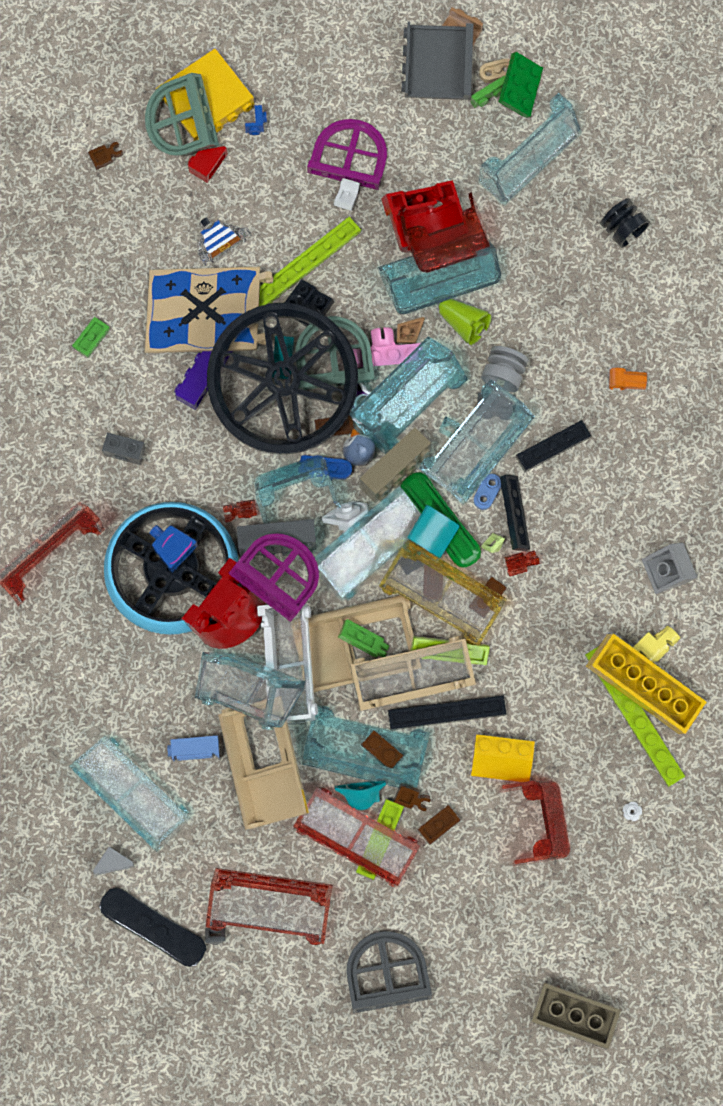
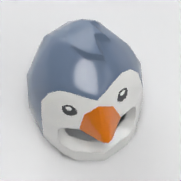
M355 429L352 430L350 438L343 445L344 458L354 466H365L373 459L376 450L373 440L364 434H360Z

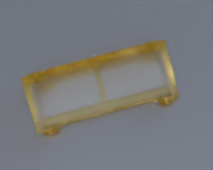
M409 539L401 547L379 585L384 593L388 595L398 593L463 632L466 642L477 646L481 644L507 598Z

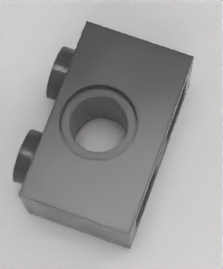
M107 432L102 452L104 456L141 465L146 447L142 441Z

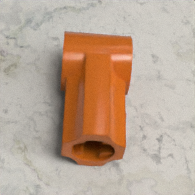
M624 368L610 369L609 389H646L647 373L631 372Z

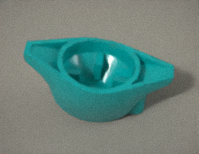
M386 781L349 783L334 786V789L345 796L352 808L366 810L374 802H380L379 791L386 785Z

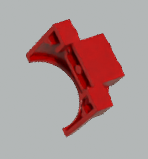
M453 180L407 192L402 190L388 193L381 198L386 216L390 217L401 252L412 253L439 247L469 233ZM437 202H441L443 204L441 206L433 208L437 204Z
M231 558L219 570L218 574L222 578L198 607L193 604L181 618L206 645L217 649L232 648L249 639L262 621V616H258L257 606L265 605L263 600L244 585H242V588L239 587L237 584L240 582L229 574L237 563ZM210 617L218 622L216 624L208 625Z

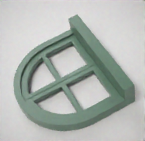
M189 73L164 83L155 90L146 107L145 125L150 140L159 150L169 155L183 156L207 147L214 148L219 146L201 74ZM185 87L191 110L175 115L170 92ZM166 96L171 117L156 123L158 105ZM193 117L199 140L183 145L177 122ZM173 124L178 146L167 143L160 136L158 130Z
M329 316L328 318L338 327L352 333L359 343L351 345L352 349L361 348L363 368L358 369V382H373L375 378L371 348L367 336L354 322L342 317ZM310 324L303 330L297 341L296 352L307 345L312 335L319 331L318 328ZM328 337V345H329V344L331 343V339ZM335 345L327 351L330 352L332 372L308 376L332 386L345 385V372L338 370L336 354L338 350ZM318 349L310 350V351H309L308 353H306L305 355H307V354H315V353H317L319 350H318ZM305 355L296 361L298 370L306 364ZM300 381L299 389L301 390L319 388L305 381Z

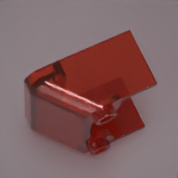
M472 192L468 193L471 208L463 211L462 223L428 234L427 229L423 226L409 228L404 215L400 216L404 238L421 272H432L483 255L489 251L488 236Z
M527 781L502 785L500 793L522 790L527 800L541 801L547 839L539 840L534 844V857L514 860L512 863L513 867L566 858L570 852V845L558 784L554 781Z

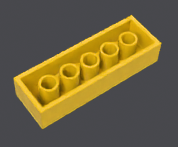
M615 634L606 635L586 665L588 669L677 734L687 733L707 703Z

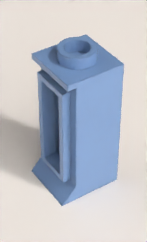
M218 736L171 739V745H167L168 757H172L173 761H175V758L178 761L213 758V755L220 759Z

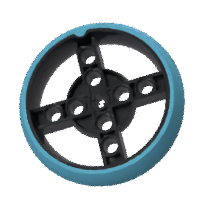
M181 502L157 503L132 514L115 531L105 554V585L115 607L133 624L159 634L171 635L192 631L181 618L164 619L153 616L165 596H177L189 590L205 599L217 583L200 574V562L195 550L173 573L169 572L161 558L157 562L150 561V557L157 553L154 551L152 544L135 535L139 529L160 519L179 518L189 520L182 531L184 534L196 533L197 536L194 540L198 545L207 531L210 532L221 549L224 564L229 558L238 562L235 544L226 528L207 511ZM136 545L144 546L141 552H135L134 547ZM122 551L143 562V576L148 586L135 606L125 595L119 580L118 567ZM186 574L193 576L189 582L182 580V578ZM164 580L166 585L163 588H158L156 583ZM201 584H208L209 589L207 591H200L199 586ZM150 596L156 598L153 604H147L146 599Z

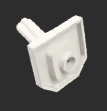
M356 501L340 504L324 515L322 521L323 523L338 525L339 530L344 531L343 548L353 549L354 531H359V521L369 515V508L367 503Z

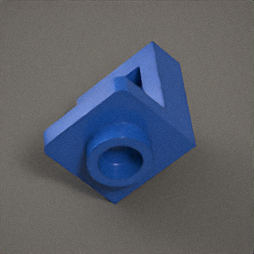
M255 105L256 122L245 123V132L250 135H259L260 132H264L263 123H267L266 111L262 112V105Z

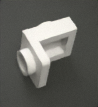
M343 178L334 206L352 211L358 196L360 183Z

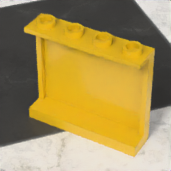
M213 49L164 82L167 83L189 73L201 74L216 133L221 131L224 127L223 125L227 122H234L242 112H249L254 105L252 94L216 49ZM185 87L170 92L175 115L191 110ZM165 96L162 100H163V101L166 103V105L168 106L167 100H166V96ZM193 117L180 121L193 138V141L199 140Z

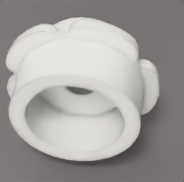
M636 802L625 804L623 816L627 820L637 821L642 814V808Z

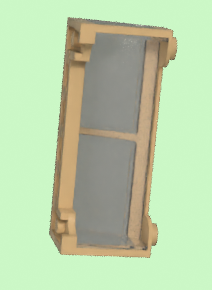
M460 636L449 638V642L370 661H365V658L353 660L354 664H350L359 711L476 685L466 639H460Z

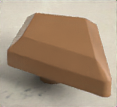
M421 317L397 324V343L416 344L425 318Z

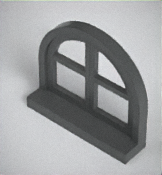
M377 932L362 939L352 950L347 962V981L353 1014L432 999L425 958L420 948L410 938L396 932ZM385 943L400 945L411 954L413 959L389 963ZM378 944L382 965L357 969L358 962L364 952ZM416 964L420 985L393 989L390 968ZM383 969L386 991L360 995L357 974Z

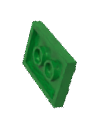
M518 52L511 53L498 102L523 117H530L543 67Z

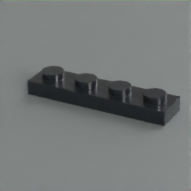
M580 420L516 454V458L524 472H527L591 438V434L584 422Z
M503 475L500 477L512 550H530L518 476Z

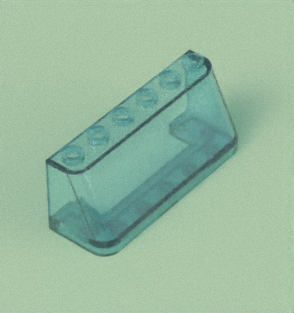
M483 232L378 267L380 277L391 302L399 314H408L494 285L501 279L496 248Z

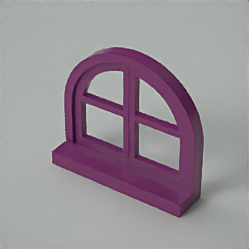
M357 119L336 121L327 126L318 136L311 159L307 165V173L342 181L345 178L360 183L362 187L379 190L387 160L386 143L380 132L367 122ZM353 130L349 147L327 142L330 137L340 131ZM360 131L373 140L378 154L356 149ZM324 146L348 151L343 168L320 163ZM354 153L377 158L373 175L350 170Z
M268 534L255 540L229 572L233 578L290 622L314 593L319 581L318 565L311 551L299 540L284 534ZM281 545L292 549L284 562H281L264 547ZM259 551L279 566L270 580L249 564ZM297 555L302 558L308 572L307 581L288 567ZM284 572H287L305 587L296 600L275 585Z

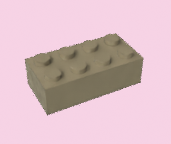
M414 427L360 477L359 488L374 503L378 500L382 502L389 495L388 491L392 487L394 489L399 487L403 482L401 479L405 475L410 476L416 470L415 466L419 462L423 464L430 457L431 442Z
M543 983L530 1023L603 1049H609L621 1010Z

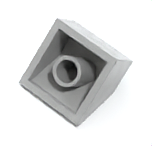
M684 543L670 544L642 559L655 594L684 585L697 578Z

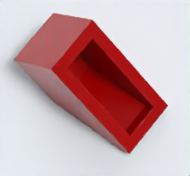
M221 146L198 151L188 161L189 172L208 183L228 155L227 148Z

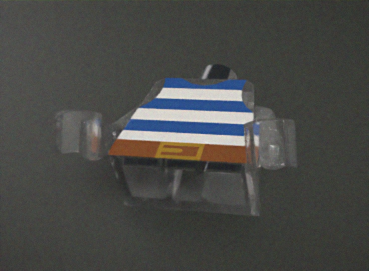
M206 217L199 222L203 231L199 233L197 254L202 260L204 267L208 261L213 265L240 247L241 239L243 242H246L245 237L248 235L252 236L247 227L240 228L228 222L224 223L222 220L212 224L209 218Z

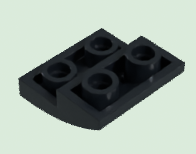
M301 279L284 303L307 306L325 315L334 301L332 298L319 292L317 287ZM295 319L296 321H298L299 323H301V324L304 325L305 327H307L308 325H310V324L307 323V322H304V321Z

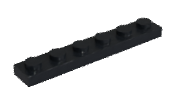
M504 695L388 710L390 730L507 715Z

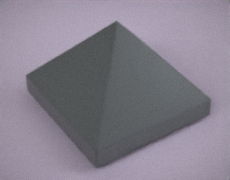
M224 926L205 929L206 943L219 945L226 941ZM221 933V936H210V934Z

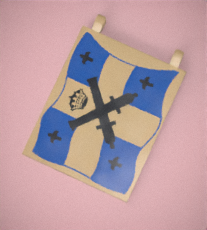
M260 267L149 270L145 353L212 351L221 333L233 320L259 306L260 282L273 283L272 272L260 273ZM257 323L240 334L228 351L257 350V343L266 345L265 333L258 334Z

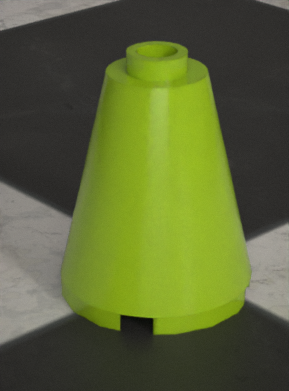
M451 298L442 300L438 307L439 314L470 345L480 340L482 336H479L483 329L487 331L492 316L487 311Z

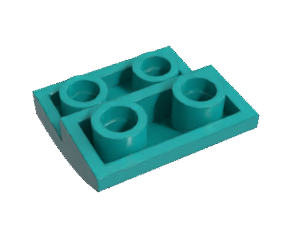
M426 505L407 538L440 559L460 526L437 510Z

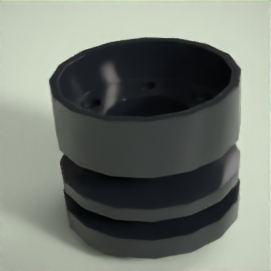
M626 198L613 206L600 222L603 228H607L608 234L616 231L613 239L621 248L629 244L626 238L631 233L637 238L650 224V221L642 212L634 215L638 208L636 205H632L633 202L630 198Z

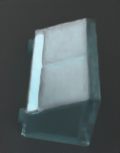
M428 336L349 415L365 435L373 440L377 449L386 454L398 443L396 438L447 387L457 389L468 378L452 350Z
M317 705L318 714L315 715L316 720L311 721L302 765L368 781L385 780L386 785L399 788L401 783L417 788L430 732L416 729L411 731L410 735L336 718L330 708ZM373 730L404 755L394 768L385 767L361 746Z

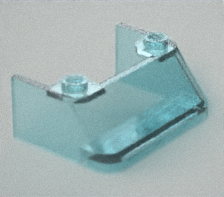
M319 455L256 477L254 481L255 495L264 524L271 523L266 506L274 502V491L309 479L318 488L329 486L333 502L337 508H341L334 481L324 457Z

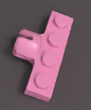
M390 327L383 328L384 339H381L380 328H375L371 331L372 345L370 348L373 366L422 362L421 343L396 345L393 329ZM353 349L357 368L363 367L361 349Z

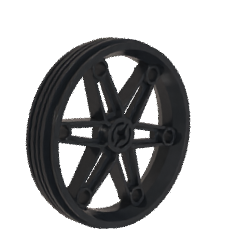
M271 303L258 306L243 313L233 320L221 333L210 354L207 368V388L210 402L220 422L240 442L265 453L278 455L296 454L308 451L326 442L345 423L351 413L357 395L358 368L348 339L341 329L328 317L312 308L299 304ZM278 318L298 319L315 326L323 333L289 357ZM268 319H275L277 324L274 327H268L266 322ZM263 321L268 362L228 352L240 334L251 326ZM272 334H277L284 361L274 362ZM323 337H329L331 343L324 346L320 343V340ZM333 345L337 348L344 366V390L306 375ZM316 347L319 351L298 370L293 363ZM225 357H233L234 362L231 365H225L223 363ZM240 362L266 368L265 378L239 367ZM222 367L260 383L232 413H230L222 394ZM281 369L284 376L288 377V379H285L286 388H283L281 380H277L280 378ZM290 373L293 375V381H292V383H291V375H290ZM273 376H274L275 384H276L278 387H276V386L273 384ZM300 381H305L326 390V395L298 389ZM267 387L272 395L252 410H249L247 406ZM335 392L342 394V399L338 402L333 401L331 398ZM291 395L294 423L291 424L288 422L282 397ZM297 396L338 406L332 417L322 427L302 437ZM276 400L287 440L264 438L252 433L242 425ZM243 412L245 414L244 420L236 421L235 414ZM291 430H297L299 432V437L297 439L293 440L289 438V432Z

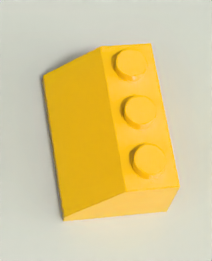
M476 734L471 776L529 783L535 741Z

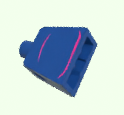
M156 525L149 532L156 539L152 544L154 551L172 573L198 547L194 539L171 525L165 531Z

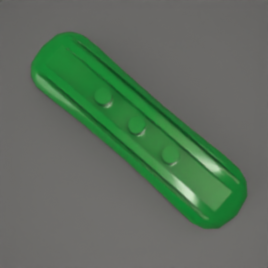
M415 472L407 476L401 483L400 490L419 515L422 514L426 505L460 526L445 550L454 564L458 567L467 568L476 563L481 558L479 544L456 517L427 475L422 472Z

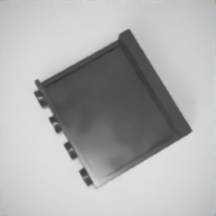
M408 21L407 27H404L403 38L407 39V45H403V56H406V63H402V74H406V79L402 81L401 92H405V98L470 100L473 23H466V27L410 25V21Z

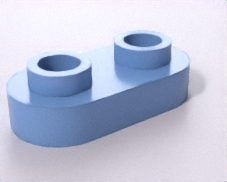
M489 474L484 477L474 496V505L478 509L486 510L491 507L501 488V481L497 475ZM492 480L495 482V485L491 486L488 482ZM485 497L487 501L481 502L480 498Z

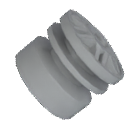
M492 347L487 360L490 364L485 365L481 379L492 387H495L498 379L505 381L503 391L517 392L522 381L521 374H524L525 367H527L529 361L528 358L508 347Z

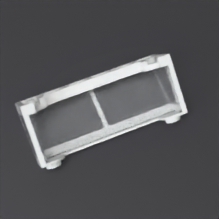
M305 603L291 622L269 605L257 606L258 616H262V621L264 622L261 623V627L264 628L268 700L281 696L288 725L316 720L315 715L318 714V707L314 703L309 633L310 606ZM271 712L264 713L265 723L274 726Z

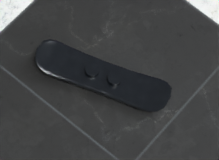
M112 888L103 895L99 907L101 913L109 920L146 940L184 966H196L203 958L206 945L201 937L159 914L123 889Z

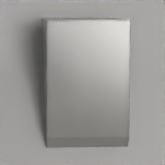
M108 847L93 872L97 876L135 866L131 860Z

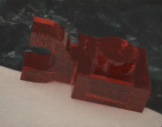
M255 500L236 502L234 506L223 505L224 513L230 512V514L224 515L225 522L234 520L235 516H238V518L257 516Z
M535 550L528 552L525 556L521 552L504 557L509 577L528 572V566L540 564Z

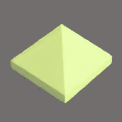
M492 533L481 547L491 553L499 552L505 539ZM494 540H496V542L490 547L489 545H490Z

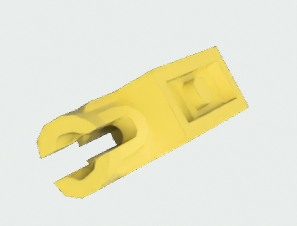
M669 626L655 634V638L648 632L633 648L653 663L658 662L669 651L667 644L674 646L680 640V636Z

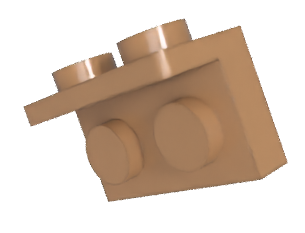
M451 7L449 16L442 25L466 27V23H473V45L483 29V23L478 18L470 17L461 9Z

